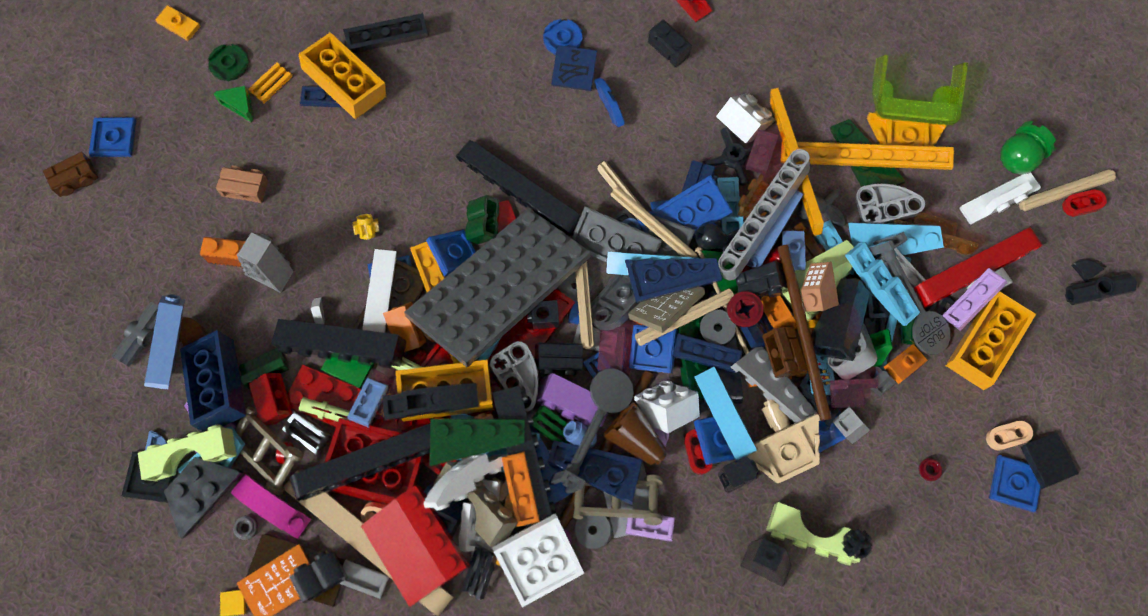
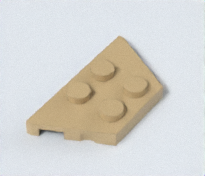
M818 413L754 442L757 451L745 457H748L750 461L753 460L757 468L777 484L819 465L820 417Z

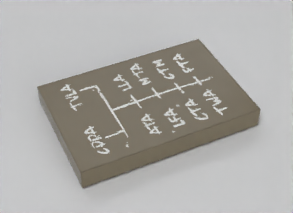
M697 287L643 301L633 308L628 315L631 320L663 333L705 294L704 288Z

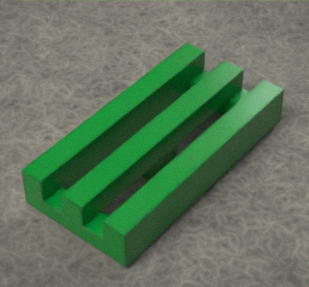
M540 405L533 416L534 425L532 427L551 441L567 443L568 441L564 437L563 431L541 414L544 413L563 428L568 423L545 406ZM537 420H540L562 436V441L536 423Z

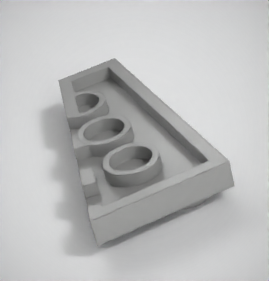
M763 347L754 348L731 366L735 372L740 371L746 376L745 380L752 386L755 384L764 391L763 396L769 401L774 400L778 403L779 409L795 423L817 413L788 377L775 378L768 353Z

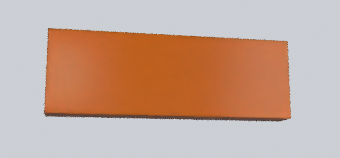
M525 452L503 456L502 462L514 517L518 522L516 526L540 522Z

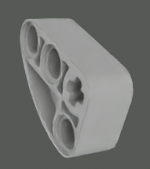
M891 184L866 185L861 187L856 194V203L862 223L888 224L919 215L925 207L923 197L911 190ZM868 192L871 194L872 199L868 202L862 201L860 194ZM910 201H917L920 209L911 210L908 203ZM891 206L896 207L898 215L890 216L887 213V208ZM869 212H872L873 215L876 214L874 222L866 219Z
M864 323L854 361L827 357L829 366L841 379H851L871 368L877 361L876 351Z
M515 342L494 355L489 361L488 366L490 373L501 390L509 389L506 386L508 378L515 379L517 386H520L521 390H526L529 406L525 409L528 412L534 407L536 402L538 374L534 358L528 346L523 342ZM513 348H520L523 352V357H514L512 354ZM495 360H497L498 362L502 361L504 363V365L502 366L504 370H501V368L496 369L494 367V365L496 364Z

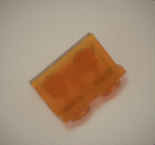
M760 174L757 180L753 178L748 187L749 194L747 196L743 195L737 205L740 207L737 215L744 219H747L770 185L763 181L764 175ZM767 212L762 213L761 216L764 217Z

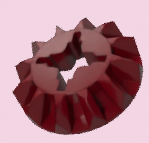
M739 292L729 300L727 313L735 325L750 327L761 319L763 304L754 293ZM740 301L746 306L754 305L749 310V319L744 313L736 314L741 309Z

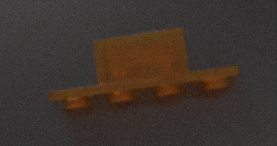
M921 212L913 217L912 223L898 219L892 222V224L939 225L942 233L943 248L956 250L963 255L972 254L979 245V243L955 236L958 223Z

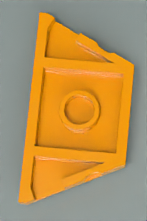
M870 112L867 115V120L880 145L934 147L948 124V120Z

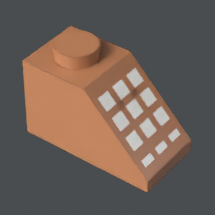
M832 261L810 264L801 289L805 312L824 311L839 305Z

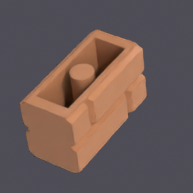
M231 166V168L223 167L216 190L222 197L262 203L268 179L262 171L257 169L244 171L238 166Z

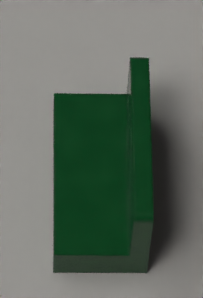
M275 348L239 366L242 373L240 379L246 388L250 389L249 383L265 373L282 374L289 370L283 354L278 351L279 348Z

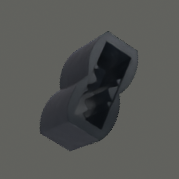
M324 551L315 556L316 561L307 566L304 563L293 570L294 574L289 578L303 603L315 599L348 578L336 553Z

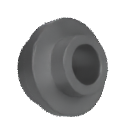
M248 516L240 517L233 527L235 536L242 540L252 538L257 531L256 521ZM244 524L249 525V530L247 532L242 531V526Z

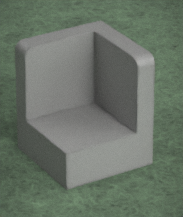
M850 407L833 421L835 426L852 444L870 431Z

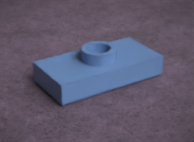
M782 231V245L789 246L794 270H805L804 231Z
M367 378L347 416L348 420L369 428L383 401L382 397L386 395L389 389L388 385Z

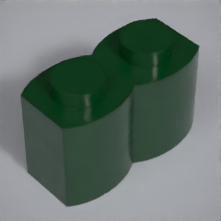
M485 195L469 201L467 205L468 222L465 229L468 241L481 244L496 238L498 234L497 217L499 215L498 199Z

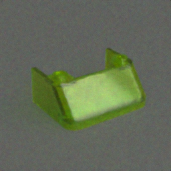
M883 55L876 59L872 95L875 112L879 118L945 126L953 125L959 121L968 63L954 66L951 87L941 86L937 88L933 93L932 102L892 98L893 86L889 81L885 80L888 55Z

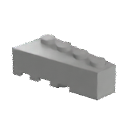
M251 232L237 254L241 267H243V272H245L246 276L281 293L294 272L289 266L290 262L284 259L285 256L278 251L279 248L272 244L273 240L264 234L258 236Z

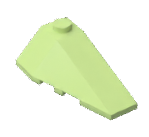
M848 240L807 261L805 270H795L801 298V289L811 263L832 261L836 287L841 278L846 277L853 267L845 255L854 246ZM788 289L783 290L780 296L792 309ZM821 311L805 312L807 322Z

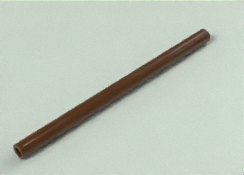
M782 245L778 247V252L820 421L832 419L789 246Z
M646 370L643 372L633 389L634 394L630 404L635 403L638 405L634 396L647 389L654 377L651 372ZM624 410L620 412L619 417L625 413ZM605 438L599 450L610 453L614 443ZM585 486L584 496L586 495L590 486ZM575 492L558 518L563 529L567 528L574 515Z

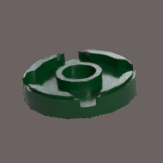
M236 44L220 45L211 52L208 58L210 72L221 81L238 79L243 76L249 65L246 52Z

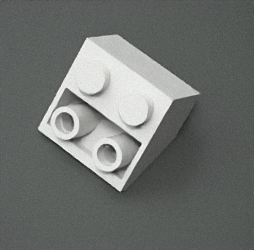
M750 94L731 97L716 116L745 143L752 142L775 121L772 113L757 104V99Z
M662 381L659 385L645 389L642 393L634 396L636 403L651 426L666 433H670L700 417L698 392L676 385L671 381Z

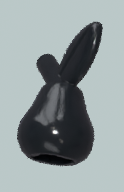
M710 221L705 222L696 232V243L705 250L723 249L724 253L739 229L726 234L717 224Z

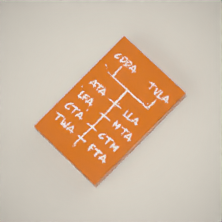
M300 544L237 582L253 616H275L300 600L289 578L294 574L293 570L304 563L307 566L311 564Z

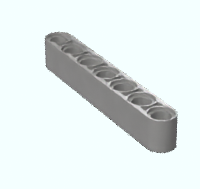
M797 149L790 154L720 257L718 265L724 279L734 280L740 275L809 173L810 158L807 151ZM799 161L804 162L803 164H800V165L796 164V163L799 162ZM787 178L793 179L790 182L784 181ZM775 195L781 196L779 199H773L772 197ZM764 212L770 213L768 216H761ZM751 230H758L755 234L748 233ZM740 247L746 248V250L742 252L736 251ZM726 265H734L732 269H725Z

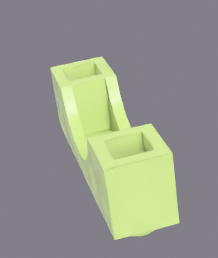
M215 425L209 427L208 431L203 433L192 432L188 434L187 438H174L168 440L167 444L148 446L147 450L138 453L141 480L158 481L176 475L179 462L186 454L192 451L198 452L204 461L219 462L237 456L232 429L223 428L222 425Z
M779 502L774 504L766 531L772 532L771 537L782 541L788 538L793 540V545L806 549L807 546L816 549V554L824 557H829V554L838 557L837 561L845 565L851 566V563L860 562V559H855L854 556L848 557L843 551L845 547L842 544L843 537L852 529L843 527L832 537H818L805 528L800 510Z

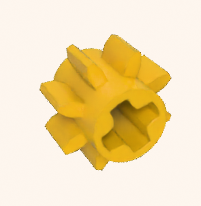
M371 214L359 215L356 217L357 221H353L354 235L359 234L360 239L374 238L376 236L375 232H379L378 219H373Z

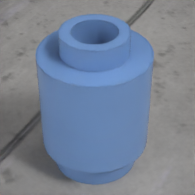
M570 421L565 426L563 435L568 442L579 446L588 427L579 421ZM597 434L595 435L589 448L594 447V445L596 444Z

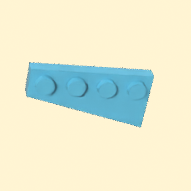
M848 222L851 243L854 247L861 242H865L867 247L874 245L873 242L902 232L905 233L908 239L896 247L902 255L944 247L939 225Z

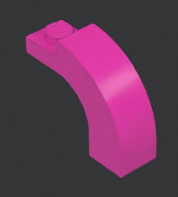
M247 474L242 476L231 491L239 501L255 513L297 539L311 521L308 516L269 492L266 487Z

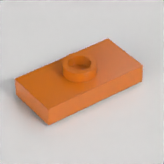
M912 344L885 365L884 368L900 384L928 360Z

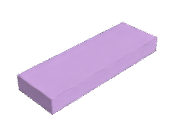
M988 268L942 316L961 331L1007 284V281Z

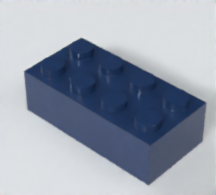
M216 330L180 348L190 426L206 432L211 426L222 425L224 427L246 416L234 340Z

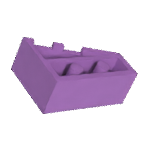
M554 373L541 378L535 403L545 406L549 410L559 412L567 419L581 421L582 424L589 427L597 411V406L591 398L590 391ZM608 412L606 413V415H605V417H604V419H603V421H602L600 427L603 426V423H604V421H605V419H606V416H607Z

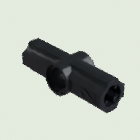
M1130 273L1109 278L1101 277L1095 281L1066 287L1065 297L1071 305L1101 301L1105 298L1135 292L1137 281L1135 276H1132Z

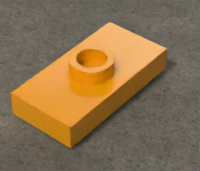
M168 5L155 19L158 24L187 41L201 27L199 23Z

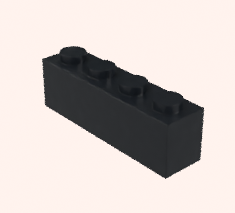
M423 13L343 29L347 47L352 53L428 38Z

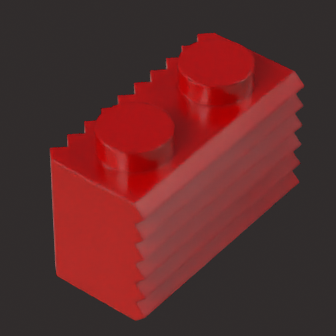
M265 373L249 383L257 417L265 425H275L293 413L288 402L285 383L280 373Z

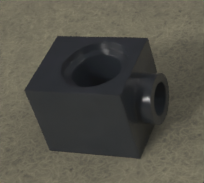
M557 300L541 301L527 314L528 323L533 324V329L559 328ZM542 311L549 314L545 319L537 317L538 313Z

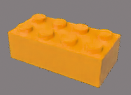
M331 32L299 53L301 69L355 120L386 98L385 82Z
M999 291L976 315L945 366L982 390L989 388L996 382L1036 314Z
M487 360L474 361L468 367L462 363L396 371L397 394H400L402 391L429 387L477 383L480 407L401 418L402 421L493 410Z

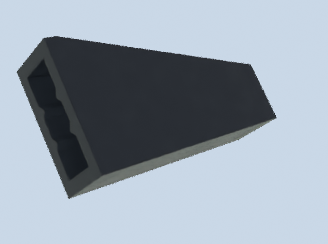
M841 278L836 287L839 305L823 311L811 334L815 353L818 356L854 361L870 292L866 289L864 283L857 278Z
M762 538L748 546L740 566L783 587L792 564L786 549Z

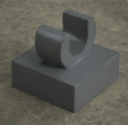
M876 367L878 375L872 378L867 374L866 378L870 381L867 385L878 396H881L897 382L888 372Z

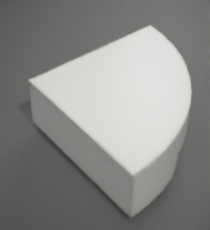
M315 298L311 305L315 324L324 325L322 299Z

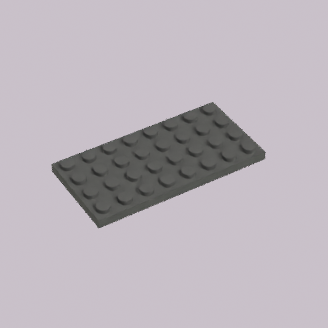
M528 208L500 231L496 238L488 241L404 312L405 317L463 365L468 367L591 258V252Z

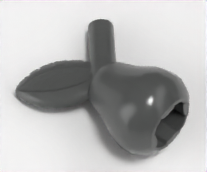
M832 190L825 199L815 195L820 213L824 214L831 223L844 226L845 219L842 212L832 205L839 196V192ZM801 199L795 210L798 217L807 220L808 217Z

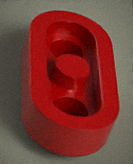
M1093 189L1068 196L1063 201L1062 208L1067 215L1076 217L1099 211L1106 205L1107 199L1103 192ZM1090 199L1095 201V205L1091 203ZM1070 204L1075 205L1076 209L1072 208Z
M693 429L684 438L690 469L695 474L704 475L710 471L713 464H705L704 467L697 466V460L704 461L700 443L699 445L691 443L692 438L698 439L696 429Z

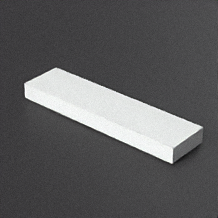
M379 249L374 251L362 330L386 332L387 323L383 313L389 311L397 257L396 251Z

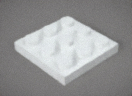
M556 514L492 547L522 607L584 574Z

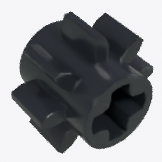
M852 529L843 537L842 544L845 546L843 551L848 557L854 556L855 559H863L872 550L873 545L870 542L872 538L866 531L861 532L859 529Z

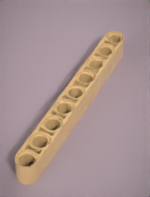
M289 480L284 485V488L286 492H288L292 497L295 498L294 491ZM327 493L298 501L392 579L361 528L363 522L359 521L349 510L342 507L338 501ZM439 587L419 602L432 613L439 616L453 596L443 590L442 587Z

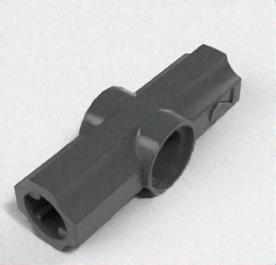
M150 302L138 320L132 321L126 327L124 332L125 338L112 354L113 358L130 367L140 351L149 346L148 342L153 337L158 311L157 304Z

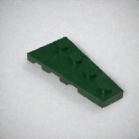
M850 119L830 127V131L837 143L872 144ZM850 166L861 187L871 184L899 186L906 181L892 167ZM864 192L867 198L872 197L870 193Z
M705 315L677 328V334L704 340L700 331V323ZM682 359L683 367L680 368L683 387L698 392V399L705 400L695 376L708 370V366Z
M431 419L430 466L525 443V419Z

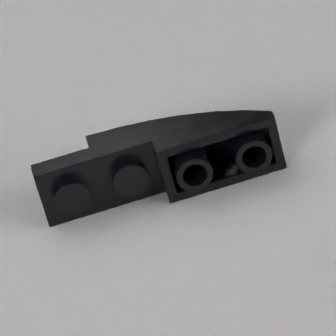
M854 270V278H857L862 281V279ZM864 283L870 294L863 323L868 334L871 335L885 330L884 318L889 317V311Z
M477 383L415 389L382 397L384 419L387 421L480 407Z

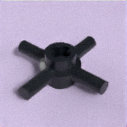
M726 127L720 130L726 145L722 156L704 160V165L717 166L725 164L729 168H734L740 185L744 186L749 183L743 169L747 157L764 153L765 148L762 144L744 149L742 145L733 143L730 132Z

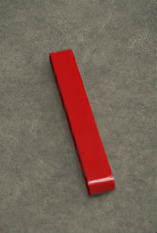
M1029 227L925 280L913 289L926 308L969 286L988 268L995 272L1028 255L1032 250H1037L1043 244L1032 228Z

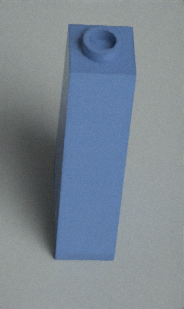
M796 190L746 264L751 268L762 266L791 218L803 193Z
M167 294L166 296H161L144 384L146 387L169 388L174 372L185 299H181L178 295Z

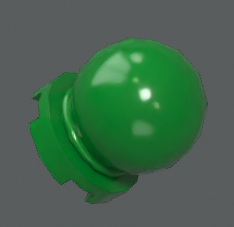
M1033 121L1024 122L1016 130V134L1004 142L1000 149V160L1005 169L1013 174H1029L1041 165L1044 158L1049 157L1056 150L1054 147L1056 139L1045 126L1042 125L1039 128L1032 125Z

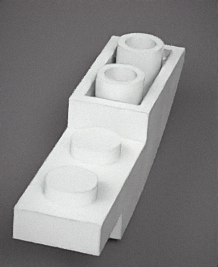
M478 454L463 459L447 471L435 484L425 499L424 506L441 510L448 507L449 502L454 499L459 501L467 498L468 493L476 489L474 483L484 479L483 475L502 471V457L508 455L499 454L487 458V454Z

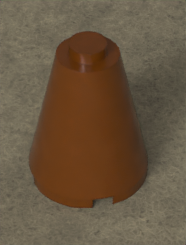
M632 403L624 410L625 413L620 417L618 416L610 424L603 436L650 465L656 463L658 465L666 457V447L640 408L635 403Z

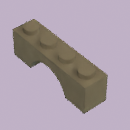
M460 461L447 462L434 484ZM481 480L474 483L476 489L469 492L467 498L472 502L476 511L475 531L488 546H493L505 541L518 522L512 516V513L497 500L496 495L483 485Z

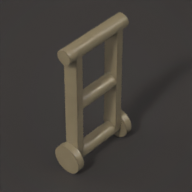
M247 407L246 416L241 418L235 431L241 438L250 422L264 438L255 454L246 446L243 447L240 453L268 481L265 486L266 489L272 494L282 495L285 490L282 485L294 463L301 461L304 454L295 447H287L254 415L256 410L252 407ZM271 443L286 457L277 476L261 462Z
M648 475L645 477V481L638 480L637 489H649V510L621 509V500L612 496L611 508L584 507L585 486H591L585 483L582 490L575 492L574 518L582 519L583 515L643 518L644 523L648 525H659L662 523V516L658 514V487L663 484V478L658 475Z

